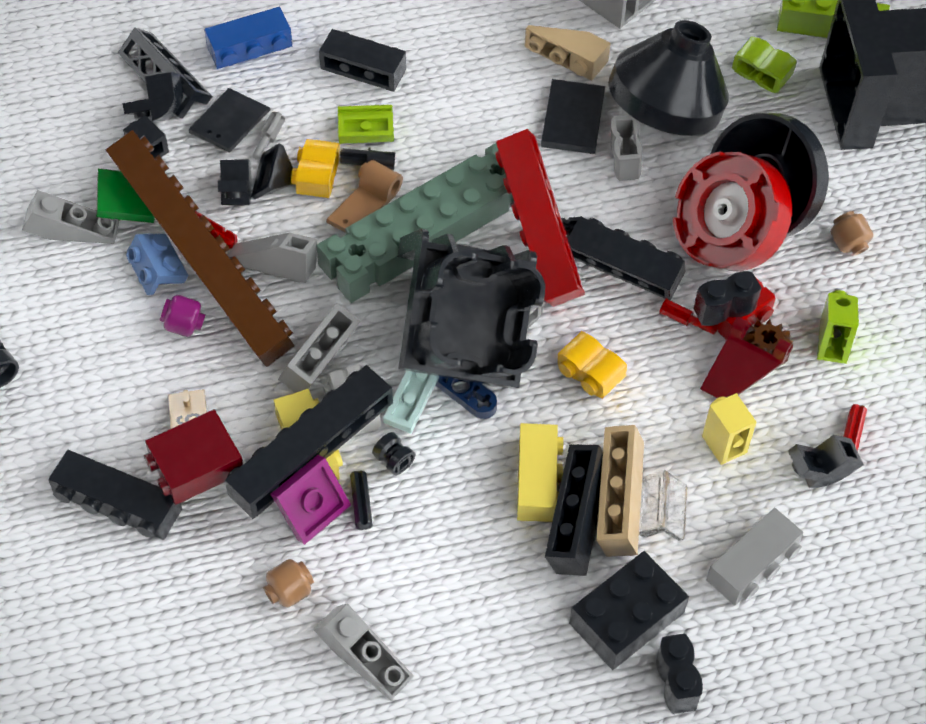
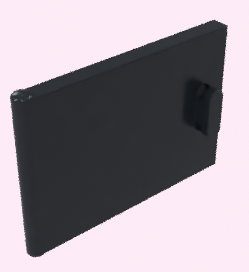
M228 88L189 128V133L230 153L260 120L270 112L271 108Z

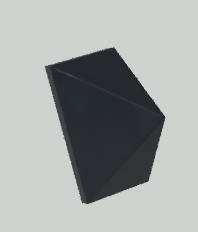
M279 143L263 152L251 194L253 199L256 200L293 185L291 184L293 166L282 144Z

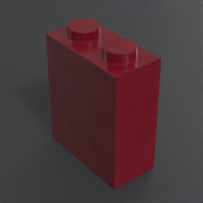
M215 409L145 440L148 453L143 456L151 472L157 470L160 476L157 479V483L164 497L170 495L175 505L224 483L228 474L235 467L243 465L242 456Z

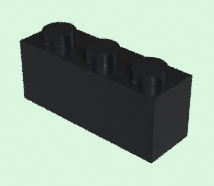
M331 29L319 50L320 69L395 92L407 70L406 51L335 29Z

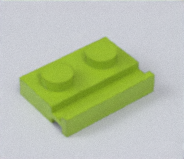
M338 106L339 143L394 142L393 106Z

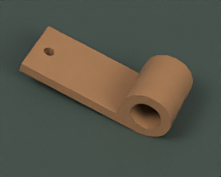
M374 160L364 163L358 172V177L360 178L359 187L326 219V223L346 233L345 228L387 205L399 192L403 176Z

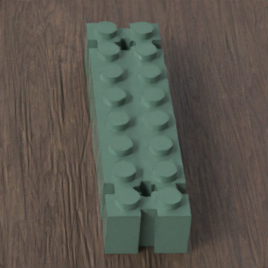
M495 143L486 148L484 157H478L477 154L473 155L345 228V236L340 238L334 234L316 245L319 267L330 280L337 277V287L350 303L370 293L371 284L376 282L380 287L413 268V260L397 257L401 237L418 229H425L429 231V242L445 234H452L455 242L509 211V204L514 199L512 194H508L503 182V178L506 177L504 167L500 168L496 160L497 144Z

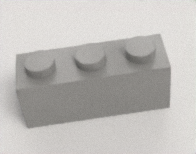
M336 303L289 362L278 380L295 393L309 389L361 321Z
M774 507L710 566L706 581L734 606L743 598L748 601L758 591V584L764 578L769 581L776 575L781 568L779 564L785 558L790 561L798 554L802 548L799 543L804 532Z

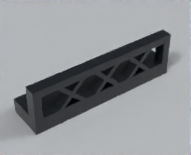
M134 27L118 51V54L144 82L145 76L167 72L180 73L182 90L187 97L175 114L177 117L184 118L194 102L207 105L213 96L153 33ZM136 43L138 45V57L132 58L129 52ZM147 60L153 61V73L147 74L146 72Z

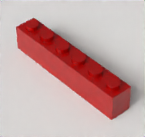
M528 129L497 140L498 151L495 152L496 160L500 168L504 167L506 173L503 182L508 194H512L515 202L511 204V208L516 220H520L523 230L519 231L521 240L525 247H529V250L535 251L537 254L536 269L541 273L545 282V302L554 307L585 295L536 137Z

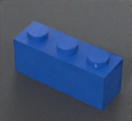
M280 6L204 29L206 45L217 69L293 47L291 28Z

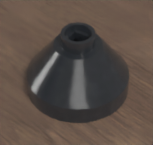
M680 20L675 23L673 28L666 29L623 50L615 61L608 81L609 90L614 100L634 119L662 132L694 136L712 131L717 127L729 102V93L714 49L710 44L711 33L704 26L696 22Z
M758 113L736 120L720 134L710 154L715 152H741L772 164L785 179L792 200V217L786 237L800 232L814 220L826 198L829 170L824 149L817 136L807 125L786 114Z

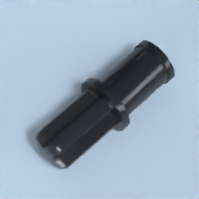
M368 147V151L343 148L340 151V163L362 166L364 163L374 160L394 170L396 152L371 150L370 147Z

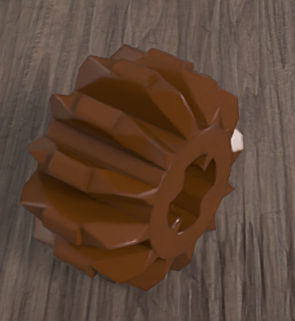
M770 319L765 325L757 320L754 327L750 326L743 337V340L772 355L780 338L791 344L793 343L790 340V331H782V323L774 326Z

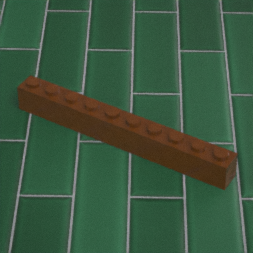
M131 130L105 149L262 363L268 367L295 347L289 338L293 332L283 319L280 322L276 321L273 315L277 311L267 298L261 301L257 294L261 290L251 277L247 280L243 277L241 273L245 271V268L236 256L231 259L227 256L225 252L230 248L220 235L216 238L212 236L210 232L214 227L205 215L200 218L197 216L195 211L199 207L190 195L182 196L180 191L184 187L175 175L167 176L165 171L169 167L160 155L155 158L150 152L154 148L145 136L139 138L134 130Z

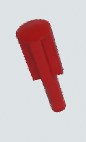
M668 298L664 300L660 307L659 314H663L686 326L690 323L712 335L716 334L718 330L714 325H701L698 317L693 316V311L668 300Z

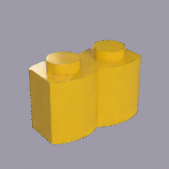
M306 139L304 147H299L297 154V163L299 165L298 168H293L291 184L296 186V194L330 198L340 161V143Z
M581 331L558 352L557 365L560 372L567 378L572 377L580 381L582 388L589 395H595L603 399L626 377L627 364L617 354L604 348L600 342L584 331Z

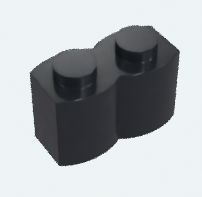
M750 271L732 274L726 280L708 281L698 288L693 309L701 325H717L724 322L728 317H742L752 313L756 309L762 288L753 272Z
M685 633L662 637L656 657L658 673L665 682V703L672 714L696 711L703 691L701 675L693 665L695 658L694 647Z

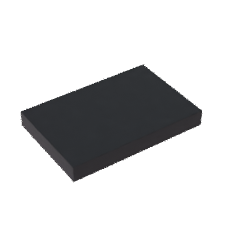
M552 79L541 147L595 154L605 86Z

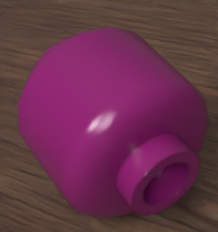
M175 295L171 300L166 299L159 321L164 322L163 327L166 331L190 337L194 330L201 331L206 314L200 313L202 306L199 301Z

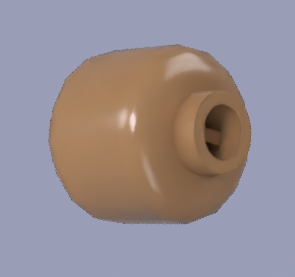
M850 211L840 215L833 221L834 225L830 232L841 252H852L856 256L869 249L868 243L871 242L874 234L864 215L855 214L854 211Z
M288 559L266 573L268 585L263 587L272 604L279 602L281 606L289 608L310 595L311 585L314 583V580L302 561L297 563L294 560Z

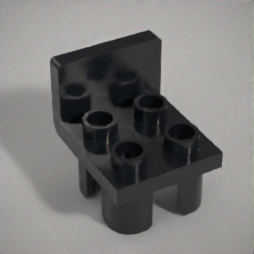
M418 229L401 237L397 257L413 260L414 264L398 369L510 389L519 388L521 373L527 371L532 366L538 348L536 340H526L530 309L541 307L545 297V282L541 273L536 269V252L526 250L513 255L510 246L507 245L491 250L456 244L452 234L442 235L429 242V231L425 229Z

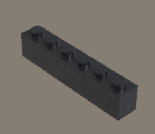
M365 365L359 371L352 372L336 390H330L319 404L314 408L305 410L298 421L289 428H283L266 447L257 449L251 459L245 464L235 467L225 479L228 496L252 519L256 518L275 502L271 496L273 491L317 455L327 459L393 404L392 387L368 365Z

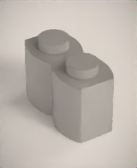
M630 115L613 116L611 121L610 147L614 156V173L619 181L636 180L641 176L642 144L638 139L639 124Z

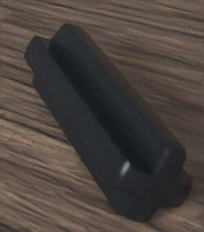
M362 470L354 471L350 474L355 526L358 530H368L372 528L373 524L367 473Z

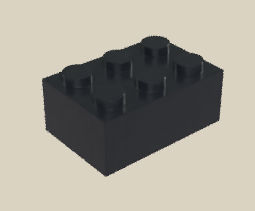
M644 550L572 606L569 624L600 658L614 670L684 614L689 595Z

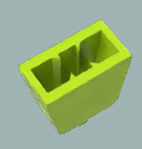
M835 290L827 294L820 319L818 360L847 364L859 326L858 298L856 296L848 295L843 290ZM834 328L840 330V337L834 338Z

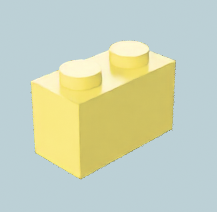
M737 393L727 398L722 396L714 400L709 407L702 438L722 465L748 452L757 422Z

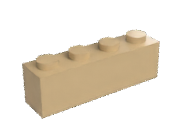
M635 425L605 427L597 542L607 557L638 555L644 441Z

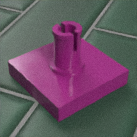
M317 455L271 493L272 498L296 539L304 545L351 506L326 458Z

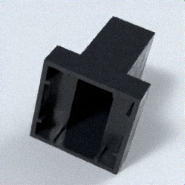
M876 0L837 1L819 70L841 150L873 148L880 126L926 123V8L879 11Z

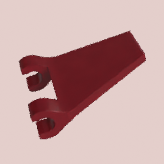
M737 317L700 390L715 398L722 396L727 398L736 393L739 396L783 365L793 346L791 343L780 338L773 355L743 340L750 324H748V321Z

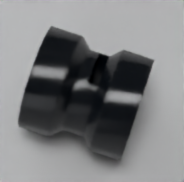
M390 432L378 440L372 450V454L379 461H384L386 468L393 475L397 476L410 467L416 454L409 446L401 444L402 440L394 432Z

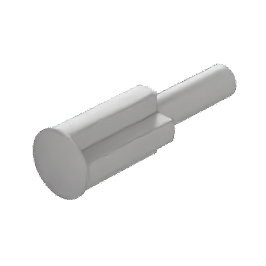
M271 112L259 133L262 138L252 155L255 160L261 158L269 141L272 143L275 141L285 123V117L281 113Z

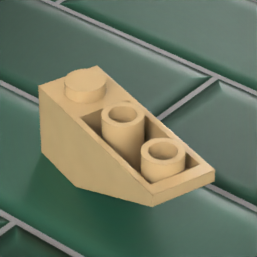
M528 25L526 28V48L591 81L609 61L611 43L590 32Z

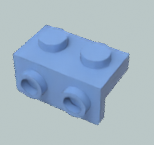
M166 234L135 235L130 247L127 249L126 256L147 295H154L159 284L185 283L189 275Z

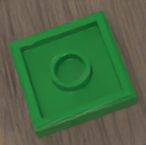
M98 168L96 217L154 223L155 217L121 171Z

